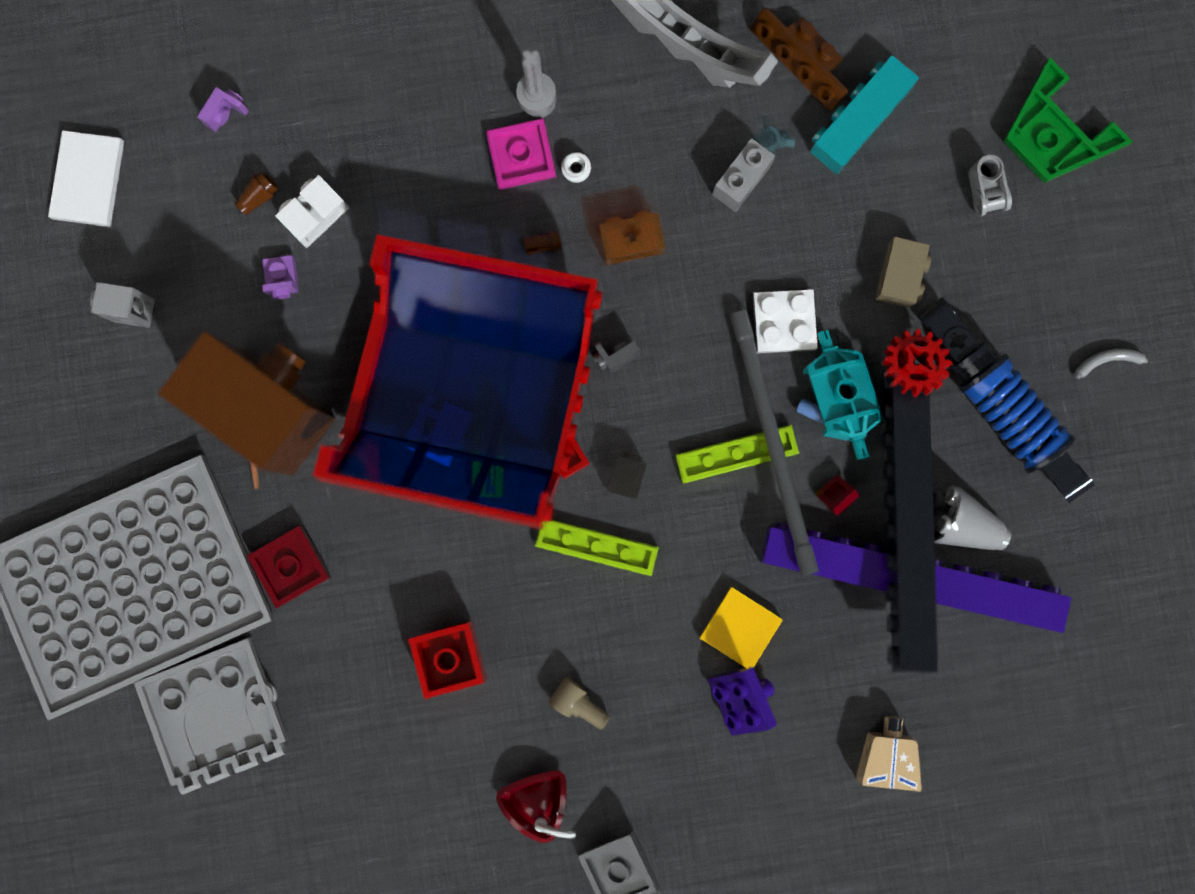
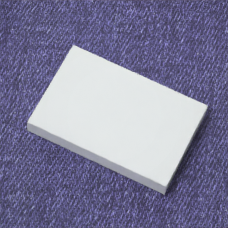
M62 131L49 218L111 227L124 141L121 138Z

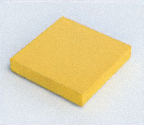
M730 587L699 638L745 668H754L783 619Z

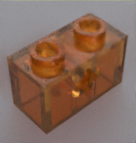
M648 210L640 211L633 214V218L624 220L621 217H612L604 220V224L599 225V233L607 266L656 256L665 252L666 247L658 212L651 214ZM632 231L633 235L636 236V241L630 242L627 232Z

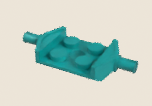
M829 330L817 333L822 349L821 355L803 370V374H808L822 416L825 426L822 434L826 437L849 440L852 442L856 459L867 458L869 454L863 439L867 437L866 433L883 419L863 354L856 350L838 349V346L833 347ZM840 385H847L852 389L853 397L851 399L844 398L840 394Z

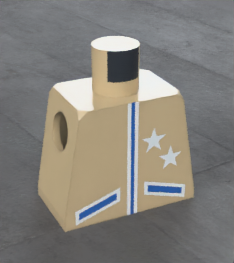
M885 716L883 733L868 732L856 780L862 786L921 791L918 743L913 737L902 735L903 718Z

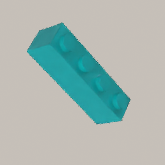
M893 55L885 63L880 60L869 73L872 77L866 85L861 82L850 95L853 99L847 107L842 104L832 115L831 119L834 122L828 129L824 126L821 127L812 138L815 144L810 153L836 175L903 100L919 79L915 73Z

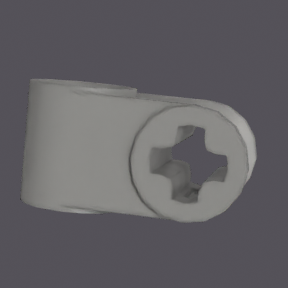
M995 155L983 156L970 167L968 172L975 212L978 216H985L986 212L999 209L1009 211L1012 206V197L1007 185L1003 162ZM982 165L990 169L991 177H986L982 174Z

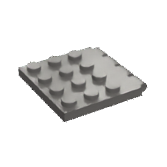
M251 637L134 683L170 785L174 786L177 784L182 795L204 786L202 774L205 782L209 785L232 776L230 763L235 773H239L260 765L261 761L258 752H260L264 762L286 754L283 742L289 739L275 701L271 702L265 686L268 682ZM257 683L260 691L254 690L253 696H256V698L253 700L256 704L262 701L265 702L267 709L264 710L252 709L246 700L248 689Z

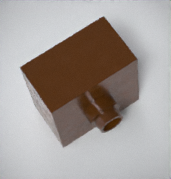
M204 331L157 394L260 470L294 476L336 419L294 388V385L301 377L297 372L302 369L306 361L279 342L271 348L272 351L270 353L264 351L260 358L256 360L242 349Z

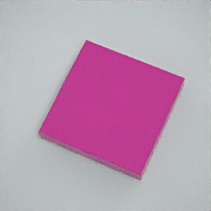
M543 118L486 130L499 190L556 178Z

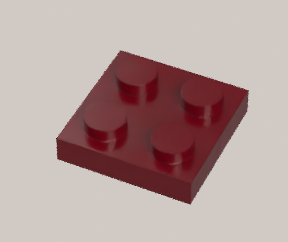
M303 526L292 529L247 555L249 562L276 609L331 578Z

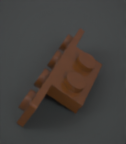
M768 8L760 12L750 27V31L829 111H832L848 93L843 84L830 72L844 58L804 17L786 27Z

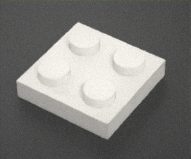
M814 289L757 292L753 294L757 353L817 349Z

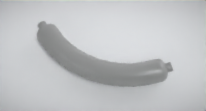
M1122 348L1109 349L1096 353L1082 362L1075 370V377L1077 379L1080 377L1084 378L1094 368L1109 361L1124 360L1136 364H1146L1148 359H1146L1144 353Z

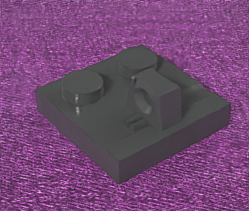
M633 830L583 850L577 856L595 894H653L658 892L660 888L648 858Z

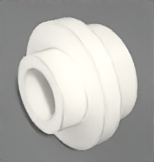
M578 152L571 153L562 162V173L571 182H582L587 179L591 172V163L584 154ZM574 164H579L582 169L580 172L575 173L571 170V167Z

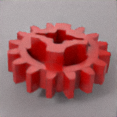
M916 329L912 336L906 330L902 333L901 338L895 336L890 342L892 346L888 345L884 351L888 357L883 359L882 365L889 366L884 376H892L894 380L890 385L894 387L900 384L902 386V394L911 389L913 397H917L921 390L925 395H929L933 388L936 390L943 385L942 380H945L950 375L945 369L952 365V361L944 359L950 351L949 349L941 350L939 346L943 342L942 339L935 342L931 340L932 332H929L924 337L920 329ZM915 360L920 362L918 366L913 363Z

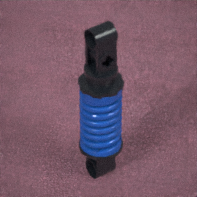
M943 297L918 315L924 325L933 333V336L943 340L942 344L946 349H949V353L956 360L952 369L955 373L960 372V375L965 380L959 390L962 393L964 392L975 405L983 400L977 407L980 413L991 409L985 415V420L991 422L998 418L992 424V428L995 431H999L1005 427L1000 432L999 437L1002 440L1012 437L1007 442L1009 449H1014L1021 445L1016 450L1015 457L1018 459L1026 458L1023 467L1027 474L1043 468L1053 480V484L1069 503L1095 486L1094 482L1080 465L1076 464L1066 452L1075 442L1076 438L1064 426L1059 425L1057 417L1051 416L1050 408L1043 407L1044 401L1041 398H1036V391L1034 389H1028L1029 383L1027 380H1021V373L1017 370L1011 371L1013 363L1007 353L996 357L989 350L990 345L987 341L979 344ZM953 333L957 335L965 334L966 337L963 339L965 345L962 348H959L957 345L954 347L949 345L953 341L950 337Z

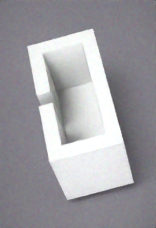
M319 175L315 179L312 178L306 181L300 189V196L297 199L286 200L280 206L279 213L275 215L306 248L349 209L343 199Z

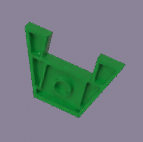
M1051 57L1045 62L1003 140L1043 183H1047L1133 143L1112 121L1090 140L1050 99L1070 79Z

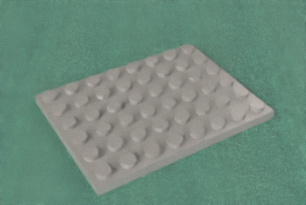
M204 455L194 457L0 544V607L47 721L274 620Z

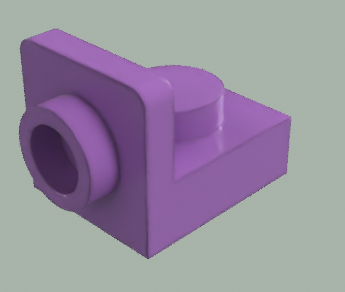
M216 87L197 118L206 127L216 132L219 126H223L227 122L231 108L245 116L248 109L242 103L244 99L230 89L225 93Z
M292 255L262 259L265 284L262 285L264 293L272 296L273 299H286L291 297L290 293L299 292L295 258Z

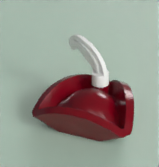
M560 770L544 772L521 779L503 787L497 792L496 801L506 819L528 838L537 842L548 843L556 836L564 838L575 837V832L559 829L566 803V777Z

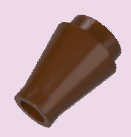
M261 171L258 175L253 174L234 204L242 213L249 215L253 210L275 197V192L279 188L268 175Z

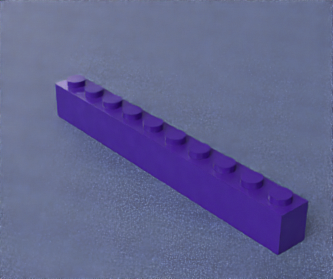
M776 523L775 528L767 527L760 558L761 563L799 571L789 525ZM806 530L819 572L812 575L886 592V585L890 583V571L885 568L886 554L882 553L883 547L865 543L863 549L854 547V540L835 537L833 542L824 540V533ZM935 559L936 604L1060 633L1065 632L1072 597L1061 595L1062 589L1043 585L1042 590L1031 588L1032 582L1013 578L1012 583L1001 581L1002 575L983 571V576L971 574L972 568L954 564L953 569L942 567L943 561Z

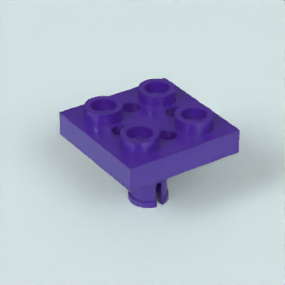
M753 667L716 674L708 679L712 695L719 705L724 717V723L729 729L731 736L768 731L777 726V722L766 699L774 695V686L767 678L758 680Z

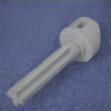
M526 50L522 54L524 77L521 78L517 85V100L522 110L536 118H543L549 115L556 106L555 84L550 77L542 73L539 53L535 50L530 54Z

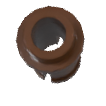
M553 229L549 230L550 233L524 237L527 256L552 250L554 253H557L558 249H562L559 231L553 232Z

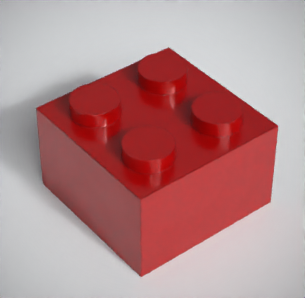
M472 620L415 635L408 639L424 699L479 685L488 679Z

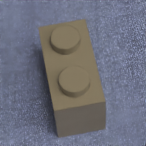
M894 237L887 245L875 300L910 308L917 301H921L925 290V284L921 283L923 273L928 272L932 256L928 255L930 245Z

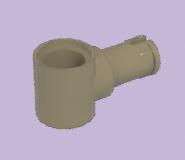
M564 677L548 701L549 705L566 717L570 718L573 715L577 718L579 716L602 730L608 722L610 714L589 701V696L586 695L587 691L570 678Z

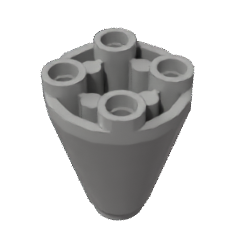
M949 485L941 491H933L934 543L986 550H1003L1007 547L1011 539V530L1006 527L1003 521L965 490L956 485Z

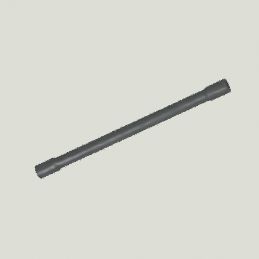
M746 310L738 311L731 314L730 318L736 340L741 349L794 543V553L801 576L819 572L818 565L806 532L753 340L754 334L748 312Z

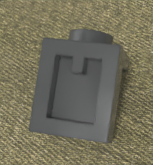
M624 341L611 350L612 355L608 356L600 342L594 345L596 353L592 356L601 370L607 368L609 373L612 374L640 356L641 350L635 341L629 344Z

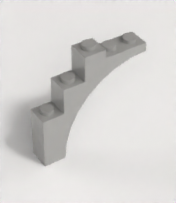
M611 0L639 33L656 35L676 59L693 61L712 85L730 88L738 82L760 86L769 78L772 69L778 62L772 53L752 49L718 34L687 14L671 0Z

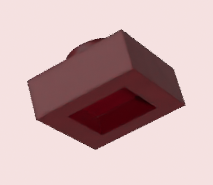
M837 474L815 493L818 500L836 516L859 497L856 489Z

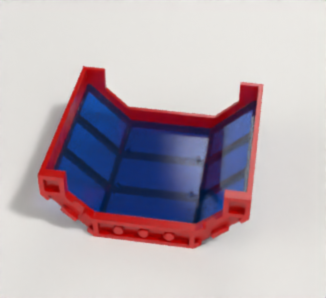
M377 234L369 264L375 273V285H379L380 300L374 301V312L344 426L339 433V438L342 441L339 446L333 444L331 447L321 445L313 476L325 483L543 530L545 522L550 523L554 510V503L552 502L562 471L567 472L571 454L566 453L568 442H574L577 424H573L575 412L581 413L584 396L579 395L581 385H587L590 367L586 366L594 312L595 309L599 310L603 291L598 290V279Z

